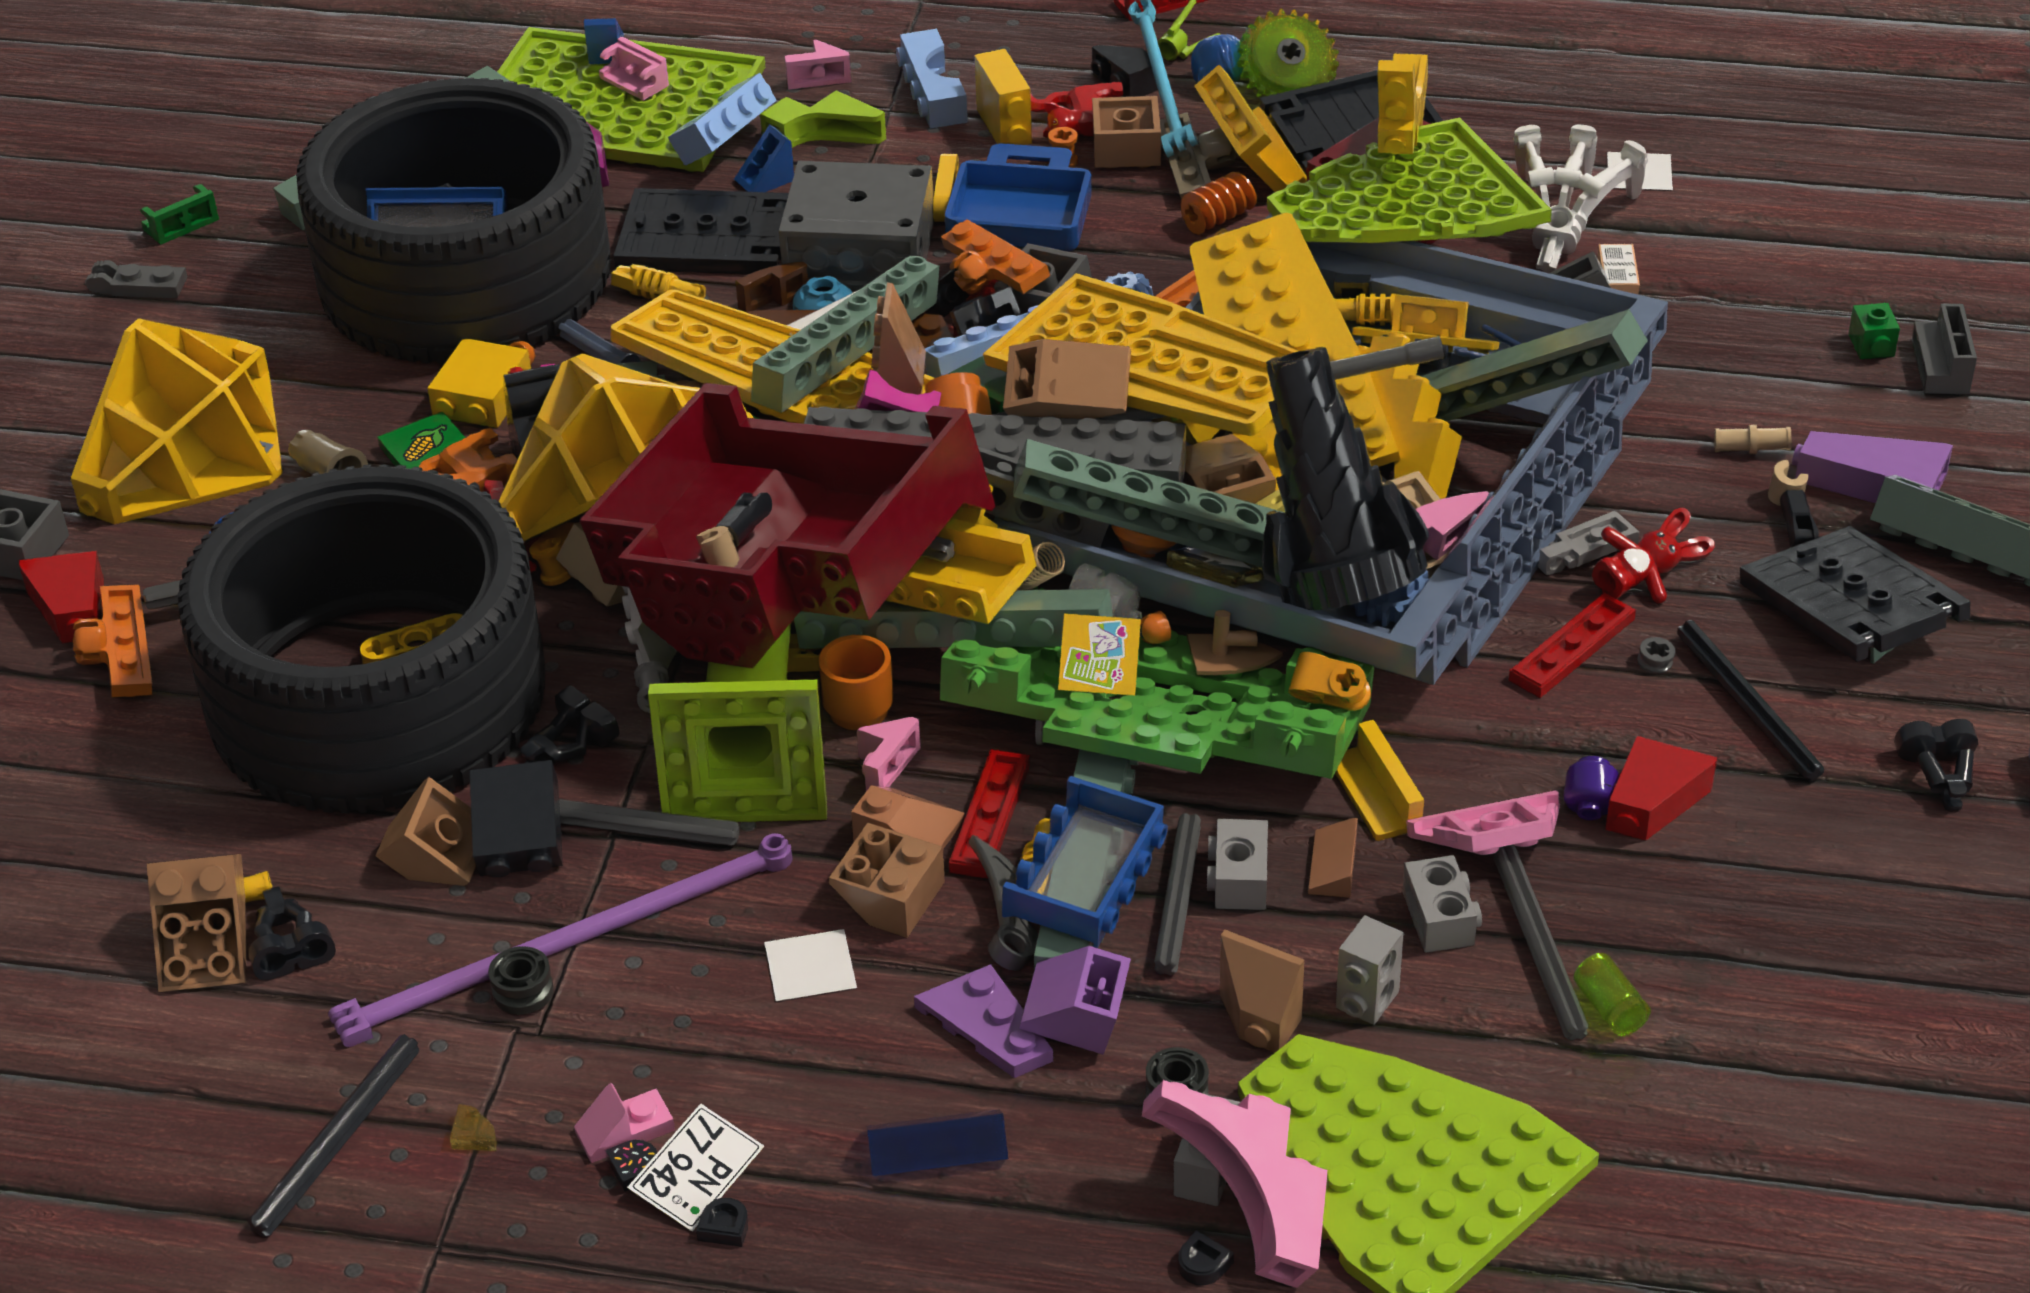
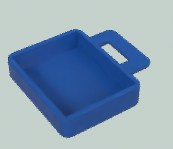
M994 144L990 148L986 161L970 160L960 165L945 211V234L956 224L968 219L1017 248H1024L1028 243L1067 252L1073 251L1079 245L1091 200V173L1083 168L1069 167L1072 151L1067 148ZM1007 159L1049 162V166L1006 162Z

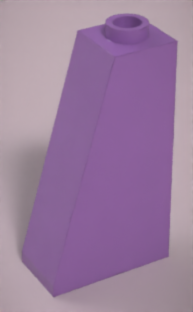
M1810 431L1804 445L1798 443L1796 446L1792 465L1797 466L1795 479L1800 474H1808L1807 485L1876 503L1886 476L1898 475L1940 490L1947 476L1953 445Z

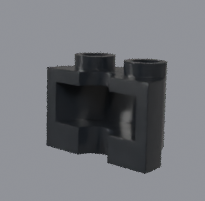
M1011 286L1001 288L997 292L985 297L981 295L954 307L955 310L950 311L958 336L966 334V330L972 327H987L996 324L997 320L1001 317L1021 315Z

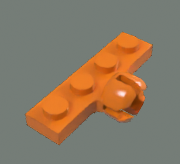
M968 219L956 224L949 232L941 236L944 248L957 255L950 264L951 270L958 269L955 271L954 280L969 295L980 292L994 279L1000 280L1018 292L1025 294L1050 277L1045 263Z
M100 586L102 619L88 618L79 619L74 622L73 629L76 630L73 639V650L76 662L81 665L106 663L109 670L112 697L152 695V677L140 586Z

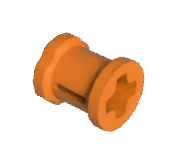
M1069 127L1052 129L1048 134L1049 143L1052 144V147L1071 150L1072 156L1069 167L1075 168L1078 164V157L1075 154V143L1078 140L1077 132Z

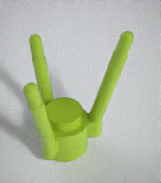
M1196 0L1189 1L1172 26L1158 40L1160 52L1164 59L1174 60L1178 56L1186 59L1196 47L1198 42L1187 46L1188 37L1183 30L1179 29L1191 12Z

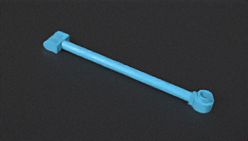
M1140 0L1144 10L1142 12L1137 2L1134 1L1130 5L1128 12L1133 22L1141 28L1170 133L1161 136L1164 151L1167 157L1174 155L1173 146L1177 145L1178 150L1182 152L1186 150L1184 141L1188 140L1193 147L1198 144V140L1191 124L1183 127L1152 24L1156 18V9L1151 0Z

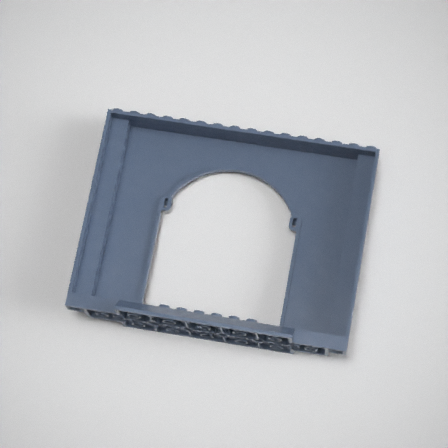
M1270 213L1265 219L1271 218L1273 216ZM1416 241L1384 243L1306 242L1333 298H1335L1334 279L1336 274L1371 275L1372 294H1376V297H1380V294H1386V297H1390L1391 294L1469 302L1465 338L1500 342L1499 349L1489 350V354L1510 348V346L1482 331L1481 326L1483 324L1506 334L1520 343H1525L1630 309L1648 340L1629 366L1594 377L1583 376L1580 381L1486 409L1490 412L1517 417L1524 421L1544 424V426L1535 431L1533 440L1527 449L1520 451L1517 462L1512 469L1505 471L1501 484L1495 492L1488 494L1484 507L1478 514L1475 513L1472 516L1467 530L1397 624L1395 621H1390L1386 627H1382L1381 621L1378 620L1367 623V615L1357 617L1355 615V608H1350V605L1333 609L1307 610L1283 603L1278 585L1263 577L1262 567L1235 572L1191 557L1185 559L1179 554L1172 552L1171 549L1156 553L1155 557H1141L1138 554L1126 551L1117 537L1112 539L1106 534L1101 547L1097 548L1036 530L1016 522H1007L998 516H995L993 520L1000 529L1028 534L1032 548L1042 542L1056 544L1061 549L1065 558V566L1061 572L1063 574L1213 619L1215 618L1216 611L1226 610L1231 613L1230 624L1256 630L1262 634L1302 646L1313 647L1329 654L1333 653L1373 665L1375 668L1434 685L1454 656L1460 666L1468 668L1538 569L1540 549L1547 547L1549 543L1554 541L1557 533L1566 530L1621 452L1623 420L1651 382L1652 351L1667 331L1668 302ZM1197 292L1193 300L1185 308L1204 315L1200 294ZM1345 320L1352 335V327H1358L1360 324H1356V321ZM1365 322V326H1362L1389 330L1392 329L1390 323H1385V326H1380V322H1375V326H1370V322ZM1352 335L1356 345L1371 346L1369 343H1362L1361 336ZM1453 346V352H1448L1451 353V358L1447 368L1473 360L1455 355L1454 353L1456 348L1467 350V347ZM1048 547L1054 553L1055 557L1057 558V564L1059 565L1058 557L1055 551ZM1054 547V548L1057 550V552H1058V554H1059V556H1060L1061 566H1062V557H1061V554H1060L1059 550H1058L1056 547ZM1046 550V551L1050 554V556L1052 557V559H1053L1054 570H1055V560H1054L1052 554H1051L1048 550ZM1043 552V553L1047 556V558H1048V560H1049V562H1050L1051 570H1052L1051 560H1050V558L1048 557V555H1047L1045 552ZM1038 553V554L1044 559V561H1045V563H1046V565H1047V569H1049V568H1048V563H1047L1045 557H1043L1040 553ZM1038 557L1041 564L1043 565V568H1045L1042 560Z

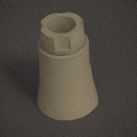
M311 430L297 432L294 439L289 443L288 451L290 457L297 461L300 468L310 474L317 472L320 474L328 473L331 469H337V471L345 470L346 467L351 466L362 468L363 465H368L366 456L360 450L339 444L325 435Z

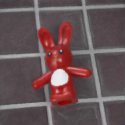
M1678 508L1671 512L1658 530L1649 531L1644 534L1638 544L1614 528L1606 527L1601 532L1602 539L1620 552L1612 557H1605L1599 560L1593 569L1592 578L1594 583L1602 589L1603 593L1605 592L1616 599L1645 580L1653 601L1661 604L1666 601L1667 593L1659 573L1669 572L1681 561L1698 560L1709 556L1715 548V542L1706 536H1698L1680 543L1676 541L1675 538L1682 533L1690 521L1691 514L1685 508Z

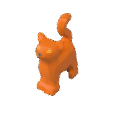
M490 427L451 444L440 454L422 461L419 467L423 471L435 470L440 475L449 474L453 476V479H463L467 482V485L476 482L480 486V492H484L485 480L502 481L503 486L506 485L517 457L513 453L494 457L489 446L499 440L498 435Z

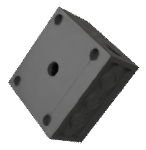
M798 161L779 228L781 263L804 262L807 264L808 281L814 277L831 276L845 284L849 289L859 290L908 256H920L927 259L934 227L932 166Z

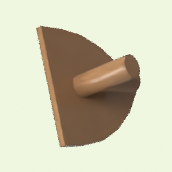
M1226 610L1215 612L1213 634H1187L1197 675H1227L1254 671L1283 657V652L1257 642L1256 630H1229L1231 613Z

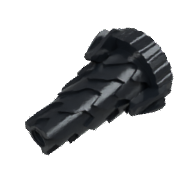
M1317 347L1268 360L1266 365L1274 401L1269 402L1276 429L1274 449L1282 475L1276 477L1285 512L1281 513L1280 511L1276 512L1273 510L1266 514L1261 554L1263 577L1278 585L1283 603L1307 610L1333 609L1357 604L1388 594L1410 584L1426 571V567H1428L1423 549L1424 544L1429 538L1428 529L1420 514L1401 493L1394 482L1387 481L1383 484L1378 465L1371 466L1362 430L1360 427H1354L1345 401L1338 392L1327 349L1325 347Z

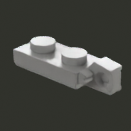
M1612 511L1557 533L1554 541L1549 543L1547 547L1540 549L1537 567L1546 575L1561 572L1565 566L1575 568L1618 551L1602 539L1601 532L1606 527L1614 528L1635 543H1638L1640 532L1618 512Z

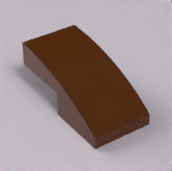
M794 262L777 265L735 280L738 309L749 312L772 301L777 302L781 306L792 302L795 293L808 282L807 264L804 262Z

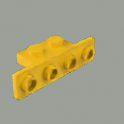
M1397 294L1395 295L1391 330L1362 326L1352 327V335L1361 336V342L1371 344L1373 336H1383L1384 334L1389 336V333L1406 335L1410 338V342H1414L1415 339L1440 336L1442 344L1448 345V352H1453V346L1467 347V350L1489 354V350L1499 349L1500 343L1498 341L1465 338L1469 302Z

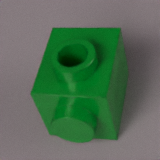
M1889 304L1853 305L1848 335L1859 359L1895 357L1900 327Z

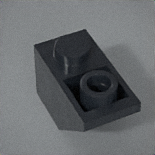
M1105 45L1092 47V74L1103 83L1122 82V97L1145 96L1158 90L1148 53L1144 49Z

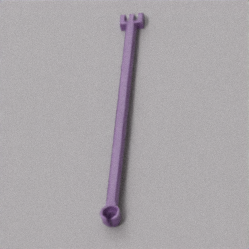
M769 834L763 838L756 851L515 947H533L543 952L547 957L759 871L768 870L775 872L784 870L792 862L791 844L788 845V840L781 834ZM499 953L361 1008L356 998L331 1008L328 1016L340 1035L344 1046H355L373 1038L372 1026L490 980L489 966Z

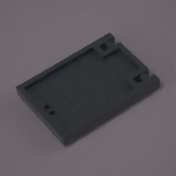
M1378 70L1260 98L1259 107L1269 116V120L1298 164H1302L1301 168L1306 176L1307 161L1379 118ZM1426 97L1423 120L1431 124L1443 121Z
M635 188L614 253L615 270L620 265L630 267L632 264L667 272L751 274L762 269L779 265V260H781L779 228L789 193Z
M1851 526L1740 567V584L1856 662L1868 658V648L1874 647L1878 651L1884 652L1946 628V618L1948 617L1953 618L1957 622L1970 618V600Z

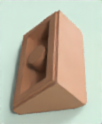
M1358 818L1347 819L1315 830L1308 894L1351 898Z

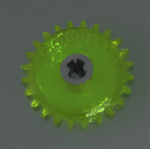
M1280 9L1277 16L1268 11L1264 19L1258 16L1254 25H1248L1245 31L1246 34L1243 33L1239 42L1241 45L1238 48V53L1241 57L1237 62V66L1244 68L1240 76L1241 78L1250 79L1247 88L1255 87L1258 90L1256 94L1258 98L1263 94L1270 96L1335 79L1337 75L1335 72L1339 66V62L1336 61L1339 50L1332 49L1335 39L1326 38L1329 30L1328 28L1321 30L1318 27L1320 22L1318 19L1311 22L1308 20L1309 14L1307 13L1300 17L1297 16L1296 10L1293 9L1290 15H1285L1284 10Z

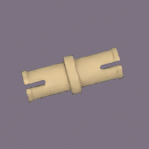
M1749 425L1748 429L1715 428L1714 431L1715 452L1748 451L1749 454H1757L1758 450L1791 451V427L1757 428V425Z

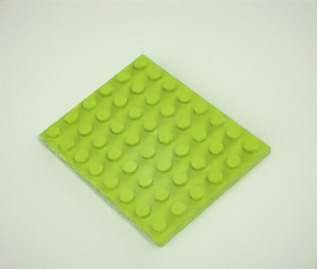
M528 27L497 71L509 81L517 82V84L530 85V88L537 87L542 89V92H550L553 94V97H560L563 99V102L572 105V109H577L580 116H583L587 123L602 132L606 159L624 161L630 164L655 165L660 168L686 169L690 172H704L717 149L685 166L667 137L684 124L718 103L717 99L733 86L758 73L762 74L766 67L765 57L630 40L666 58L669 86L643 101L600 79L599 70L609 64H589L585 34Z

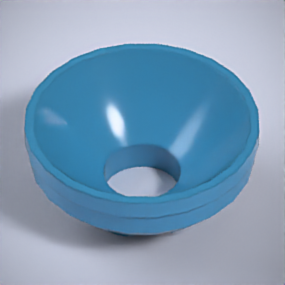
M814 277L795 293L793 310H819L853 292L834 277Z

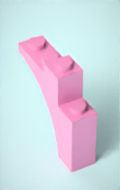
M1163 1080L1144 1100L1142 1117L1163 1125L1187 1140L1216 1167L1226 1180L1244 1212L1251 1232L1255 1254V1274L1298 1288L1319 1268L1328 1170L1311 1165L1305 1159L1286 1156L1291 1108L1275 1103L1266 1096H1255L1250 1093L1238 1105H1234L1227 1099L1211 1097L1191 1090L1182 1083Z

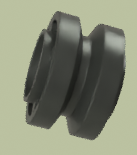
M528 946L509 948L499 953L490 963L488 973L493 999L501 1010L510 1014H528L541 1009L551 999L553 995V982L550 975V965L548 958L540 950Z
M1172 1047L1157 1052L1150 1058L1146 1066V1098L1163 1080L1182 1083L1191 1090L1208 1094L1209 1068L1205 1059L1197 1052L1182 1047Z

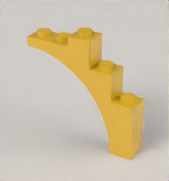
M1394 54L1393 61L1379 60L1378 153L1413 154L1414 146H1417L1419 126L1423 125L1428 80V55Z
M1389 333L1388 337L1373 336L1370 347L1357 345L1361 355L1403 346L1410 342V338L1400 333ZM1419 364L1402 365L1370 372L1399 451L1400 460L1394 462V479L1419 471L1439 498H1446L1462 436L1449 428L1450 424L1436 418L1442 393L1432 387L1427 378L1416 375Z

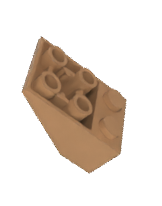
M887 283L885 296H878L871 368L877 371L890 386L904 393L922 394L926 350L893 283Z
M1041 339L1009 346L1003 409L1008 415L1026 417L1053 416L1073 419H1096L1126 413L1131 349L1129 346Z
M1229 434L1186 446L1184 484L1254 504L1275 492L1276 479L1262 455L1235 435Z
M241 854L147 864L158 992L246 983L245 888Z

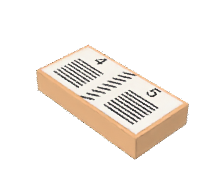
M1599 244L1598 260L1605 271L1610 287L1639 295L1640 283L1633 244Z

